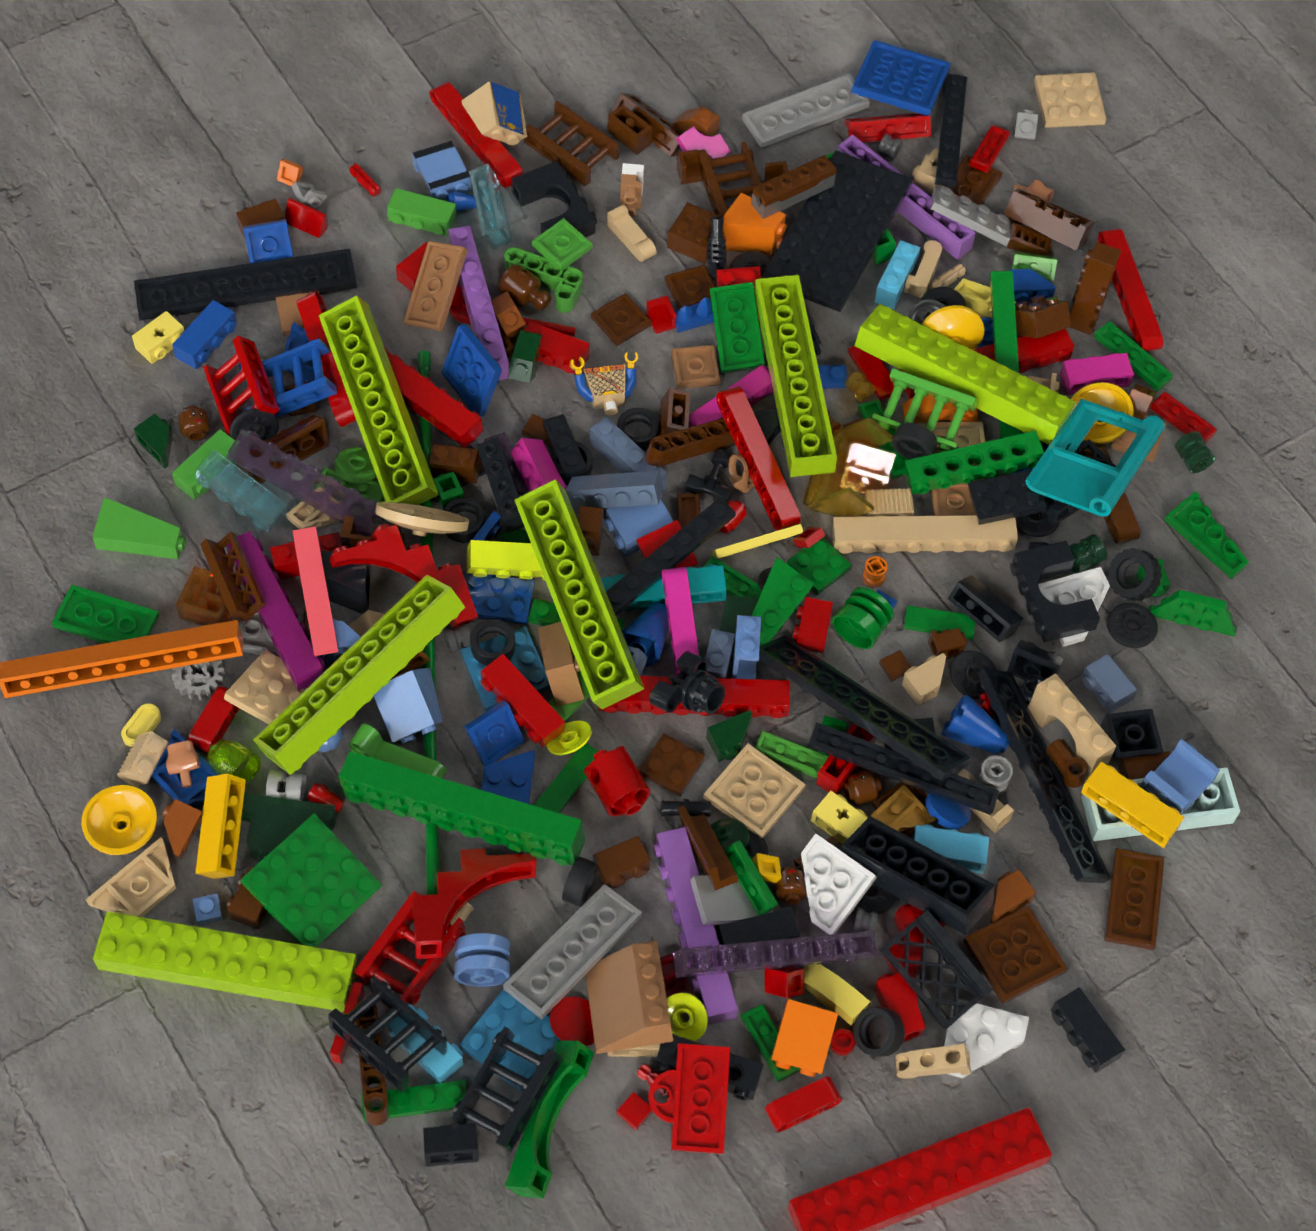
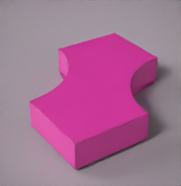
M694 126L675 138L683 151L706 149L708 157H712V159L724 157L731 152L720 134L711 137L699 133Z

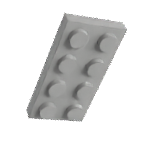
M935 186L932 192L931 210L1005 246L1008 244L1011 235V221L1002 214L997 215L984 205L974 204L968 197L958 196L947 187Z

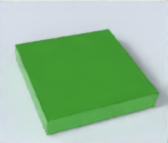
M564 218L532 240V246L560 271L593 248V243Z

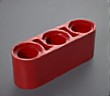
M219 686L188 737V741H192L194 747L210 754L214 752L240 709L224 700L225 693L228 690L224 686Z
M827 1076L774 1100L764 1109L776 1132H782L837 1106L843 1099L832 1078Z

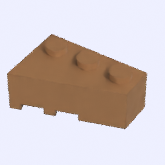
M562 622L538 628L545 672L556 705L562 706L585 700L578 673L580 668Z

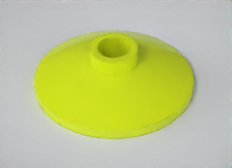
M585 721L566 723L565 731L547 744V749L553 755H566L575 752L590 739L592 729Z
M677 993L668 997L667 1004L672 1034L693 1041L700 1039L708 1025V1015L703 1003L697 997L688 993ZM683 1013L689 1015V1021L683 1019Z

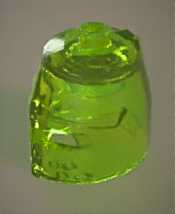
M222 739L209 749L208 764L218 775L231 774L245 779L247 783L261 768L259 756L239 742ZM248 758L246 766L237 774L236 771L239 766Z

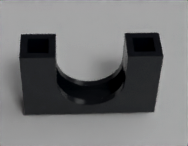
M557 161L511 178L512 193L521 207L543 198L559 199L569 207L562 215L540 223V235L563 218L585 237L595 234L597 224L595 214L589 211L585 199L579 196L576 185L569 181L566 170L563 167L561 168Z
M1067 540L1017 552L1014 554L1012 563H1010L1011 573L1017 577L1019 582V592L1022 596L1024 595L1027 601V611L1034 618L1036 633L1041 635L1043 642L1096 630L1100 620L1092 599L1061 605L1046 599L1039 589L1038 583L1044 578L1072 570L1075 559Z

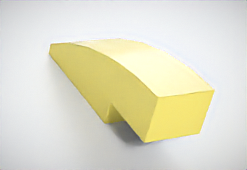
M963 278L954 290L962 295L966 307L973 309L982 317L992 318L991 287Z
M811 960L803 968L804 988L829 1011L832 1012L834 1010L851 1026L859 1014L869 1008L870 1001L826 967Z

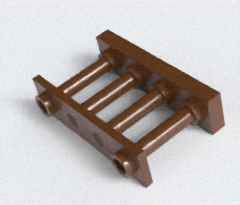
M557 100L554 103L555 116L539 129L534 128L530 124L526 126L527 137L524 138V143L550 162L557 161L560 167L566 170L568 175L586 186L591 182V168L607 154L615 160L619 158V144L616 140L605 135L574 113L568 106L563 105ZM561 121L569 126L555 140L545 136ZM576 132L584 137L570 151H566L561 147ZM590 144H594L600 149L586 162L576 158Z
M742 142L740 154L714 159L708 157L706 149L698 150V164L702 174V181L714 214L723 217L730 208L729 205H725V199L738 197L740 193L745 195L753 194V187L761 184L753 162V152L751 149H748L746 142ZM743 162L745 170L719 175L713 171L714 167ZM749 178L751 186L725 191L719 188V183Z

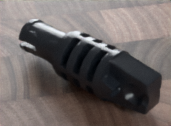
M722 216L710 217L711 232L707 239V261L710 276L716 278L717 270L724 269L726 266L727 238L724 236V217Z

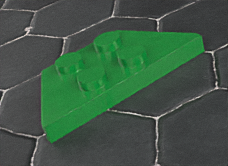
M1178 590L1172 596L1161 599L1160 605L1154 606L1151 604L1148 608L1155 617L1173 621L1179 625H1189L1203 631L1209 630L1234 637L1236 635L1237 626L1233 625V616L1228 611V604L1224 600Z

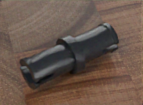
M683 799V801H661V816H679L678 808L681 806H685L690 816L701 814L707 817L711 816V801L696 802L689 801V799Z

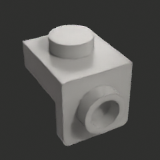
M1021 110V112H1018L1015 118L1014 138L1034 141L1038 115L1033 114L1034 112L1031 110Z
M295 182L292 186L297 201L317 210L327 198L326 192L315 190L311 184Z

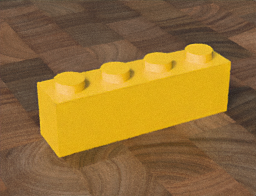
M1100 762L1081 791L1086 797L1162 848H1165L1185 818L1177 809L1167 806L1156 795L1146 792L1134 780L1125 778L1113 766L1106 765L1103 762Z
M231 774L207 777L195 874L212 879L235 876L245 779Z

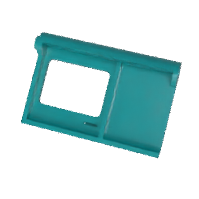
M1081 399L1027 477L1026 485L1030 490L1098 516H1108L1164 431L1165 424L1159 417L1149 415L1144 420H1141L1123 412ZM1096 421H1103L1137 434L1116 467L1075 453Z

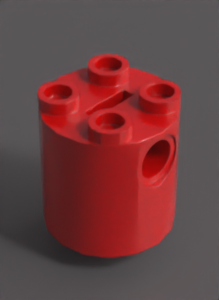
M619 746L608 752L605 749L598 751L593 756L594 761L583 772L607 814L615 817L624 814L630 816L637 813L651 792L625 746Z

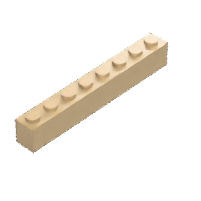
M976 515L833 517L831 527L832 546L843 554L851 552L895 553L898 551H908L910 553L931 551L938 553L941 551L985 552L988 550H999L1007 552L1015 549L1018 540L1015 518L979 525Z

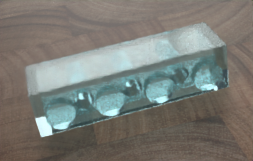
M489 164L469 171L483 237L492 250L512 243L498 177Z
M213 450L197 468L195 478H197L198 483L204 488L209 487L213 490L221 501L228 502L234 506L238 514L246 515L250 518L258 529H264L269 533L286 513L288 505L216 450Z

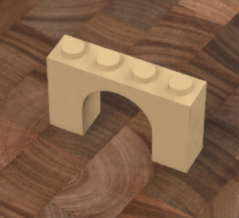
M1056 673L1036 686L1028 708L1034 720L1041 728L1057 719L1062 721L1068 728L1076 744V756L1083 759L1087 764L1086 782L1100 762L1108 765L1116 745Z

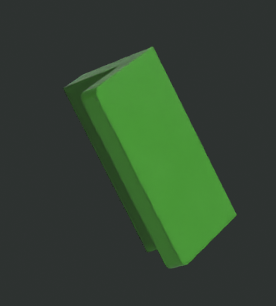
M1013 251L1012 269H1032L1046 280L1054 281L1057 265L1056 257Z

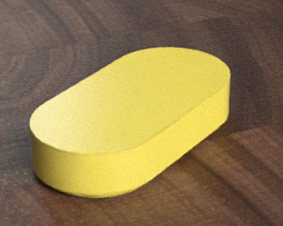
M148 703L140 706L123 727L121 736L127 746L132 747L135 744L134 741L137 740V736L149 731L153 732L160 723L161 713L156 705Z

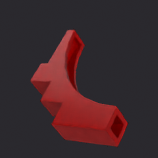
M389 524L378 526L371 536L372 542H370V539H366L356 543L357 546L348 548V546L339 547L334 550L329 559L332 568L349 564H370L389 568L404 574L416 583L426 575H429L451 587L465 606L458 617L449 623L452 629L464 623H472L478 618L460 564L452 566L451 563L438 567L437 571L428 544L424 546L414 544L409 546L406 551L397 525L389 526Z
M485 848L460 849V871L437 872V895L413 896L416 959L442 958V944L447 928L459 910L480 893L497 885L515 880L536 878V857L531 854L486 856Z
M909 903L900 906L893 920L899 933L924 912ZM937 920L938 923L942 926V928L946 926V924ZM915 926L910 931L909 942L922 943V933ZM894 944L888 949L895 958L904 959V945ZM909 946L908 960L919 961L922 948ZM886 959L893 975L888 973L879 977L875 984L874 992L881 1007L894 1010L900 1016L904 1024V1043L922 1036L926 1026L918 1007L917 995ZM908 964V974L911 978H916L918 965Z

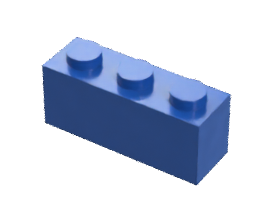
M212 300L172 344L175 358L194 369L205 363L214 349L219 348L224 338L235 330L237 323L234 311Z

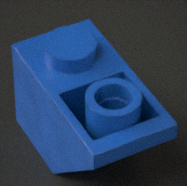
M1032 269L1009 270L1013 271L1015 302L1031 301L1032 297L1043 295L1044 298L1054 296L1055 285Z

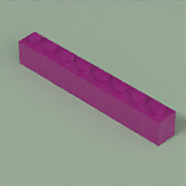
M251 531L237 536V539L266 603L257 613L297 691L306 689L326 670L325 663L322 657L317 658V656H314L312 640H308L306 637L308 635L303 622H298L297 618L299 616L295 606L289 605L288 601L290 599L286 589L280 588V578L276 571L272 572L270 569L272 568L271 561L268 555H263V547L259 538L255 539ZM231 542L226 546L227 555L231 551ZM235 559L234 568L237 572L239 560ZM243 577L242 584L244 588L247 584L246 577ZM250 595L252 603L255 604L256 600L254 595Z

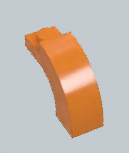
M930 395L923 397L913 423L928 422L936 402L934 400L935 397ZM913 398L903 403L904 420ZM950 402L944 404L938 421H952L957 409L956 405ZM977 408L975 411L968 410V412H965L961 422H978Z

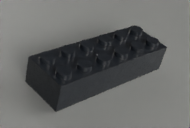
M871 816L842 844L841 851L876 875L877 878L873 882L875 885L923 912L929 910L935 919L964 935L971 930L993 905L995 884Z

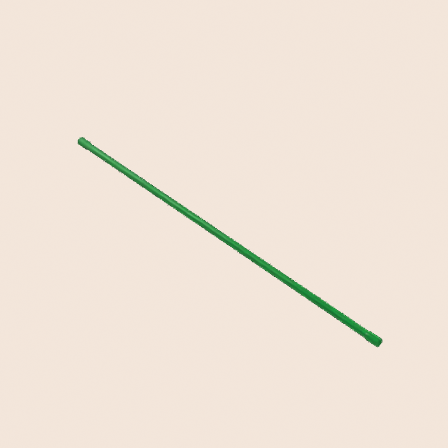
M420 351L418 353V372L422 377L426 376L430 379L431 353L429 351ZM420 416V445L431 472L429 465L431 458V423ZM432 499L422 503L421 506L432 508ZM426 533V536H421V546L428 544L433 557V533ZM434 637L423 649L430 658V661L423 664V668L430 669L435 688ZM436 730L424 735V755L437 761ZM429 823L425 824L426 895H437V872H439L438 825Z

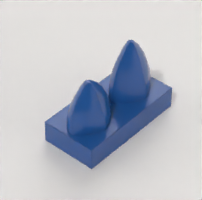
M704 297L697 304L683 306L680 309L674 310L676 313L677 333L714 323L712 302L707 297Z

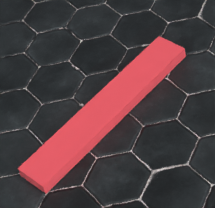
M316 527L292 530L314 656L338 652Z

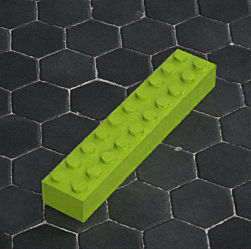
M799 275L755 279L754 294L790 477L833 473L836 469L837 454Z
M356 295L320 314L319 318L385 501L420 505L439 494L370 307Z
M879 304L860 326L855 347L910 375L975 397L978 402L977 409L1024 433L1036 430L1039 440L1048 445L1051 444L1071 415L1076 404L1075 401L882 304Z
M555 479L515 499L592 702L599 708L604 709L644 690L641 678L565 488Z
M426 575L256 736L253 741L269 760L292 775L330 737L334 736L340 727L353 718L365 703H368L383 686L387 685L393 676L405 668L417 653H420L435 636H438L445 626L456 619L465 606L451 587Z
M108 911L93 956L98 970L328 1010L337 1008L340 1012L344 1011L352 984L354 983V971L358 967L356 954Z

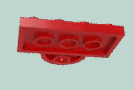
M678 1043L676 1070L665 1071L652 1082L649 1089V1104L652 1111L661 1120L673 1123L671 1150L724 1154L731 1047ZM658 1088L668 1090L669 1099L667 1102L660 1103L655 1099V1091Z

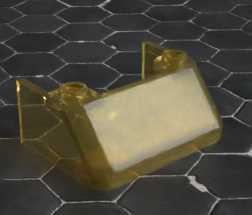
M869 417L832 432L837 454L836 469L833 473L810 476L803 500L804 505L810 510L835 517H857L874 511L875 507L856 493L854 486L860 466L870 463L875 458L877 446L891 442L893 436Z

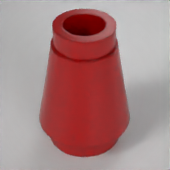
M316 782L307 796V800L311 801V805L337 814L345 803L324 783L319 784Z

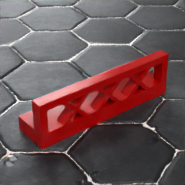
M918 113L844 119L845 126L848 127V138L854 135L861 142L882 141L885 134L891 135L893 139L931 137V116Z

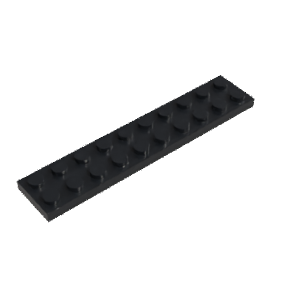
M350 249L135 280L134 287L139 320L157 318L166 311L171 316L200 312L212 300L225 307L273 301L276 300V297L319 291L320 294L357 288L351 251Z
M784 635L759 647V659L765 665L772 667L783 677L790 679L801 689L808 691L817 697L819 701L835 709L838 714L844 715L853 721L856 726L865 729L876 739L892 747L895 752L901 753L910 759L913 764L928 771L933 777L943 781L969 765L970 756Z
M983 668L977 673L981 680V687L986 691L990 699V706L1000 720V727L1010 741V748L1015 752L1019 760V767L1029 781V788L1039 802V809L1049 823V830L1059 844V851L1065 857L1070 867L1071 876L1076 882L1105 883L1111 877L1057 766L1046 753L1047 745L1012 673Z

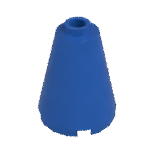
M653 603L622 631L627 646L640 649L648 657L645 666H652L654 662H658L661 658L669 628L666 605L663 603Z
M968 695L963 696L951 712L949 722H945L941 731V735L946 738L996 755L999 752L1004 753L1010 742L1000 725Z

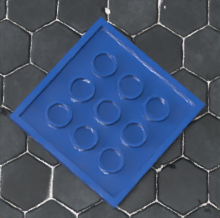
M873 40L854 81L851 93L914 111L921 115L930 116L951 63Z

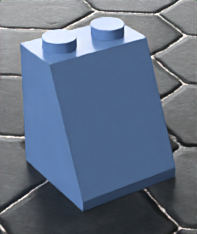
M429 668L412 670L391 679L387 685L383 686L374 695L392 742L401 741L402 744L416 739L415 734L421 731L425 735L437 730L435 725L443 722Z

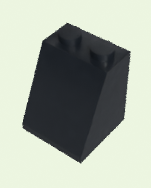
M320 551L329 601L364 614L369 610V564H349L332 568L329 559L334 551Z

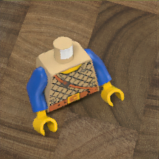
M628 351L626 352L625 361L628 363L626 368L625 364L583 368L582 372L581 368L584 366L583 358L579 357L580 367L574 366V361L571 359L569 364L570 368L575 370L576 373L574 378L578 393L587 402H591L594 409L604 408L605 415H616L618 413L617 407L625 405V398L630 397L636 386L637 368L634 367V363L638 359L636 352V358L633 361L627 359Z

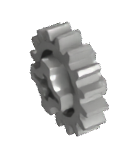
M221 660L173 668L175 673H172V678L175 681V688L179 689L182 696L188 693V697L191 700L194 695H197L199 700H202L204 694L210 698L211 691H216L218 688L217 684H224L223 676H225V671ZM212 669H214L213 678L210 676L212 674ZM184 672L187 673V674L185 675V680H183Z

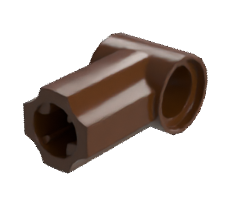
M1064 739L1053 741L1046 748V753L1063 774L1064 783L1071 788L1080 787L1083 785L1087 773L1086 762L1075 755ZM1071 771H1076L1079 774H1073Z

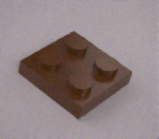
M663 733L639 771L643 777L681 797L705 760V755Z

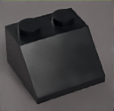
M1020 640L1013 652L1007 672H1011L1013 676L1025 680L1030 674H1039L1047 679L1055 673L1058 675L1064 658L1055 652L1041 649L1032 642Z
M1153 709L1105 715L1100 727L1116 745L1112 755L1115 759L1163 754L1164 751Z

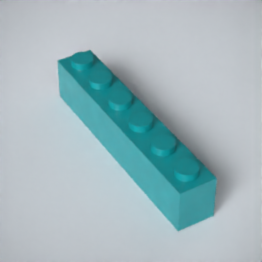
M711 564L702 568L686 567L692 604L726 601L723 565ZM616 574L612 577H600L605 591L609 590L625 575ZM662 578L623 611L647 609L653 603H663L666 605Z

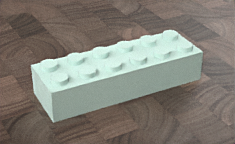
M1220 768L1215 780L1182 814L1185 818L1178 830L1234 823L1240 813V808L1228 768ZM1144 778L1132 780L1140 787ZM1082 794L1081 799L1093 841L1143 835Z

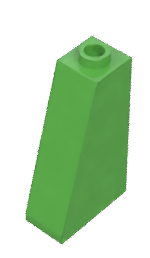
M103 498L93 534L96 549L179 559L180 551H184L186 539L182 536L179 527L111 499Z

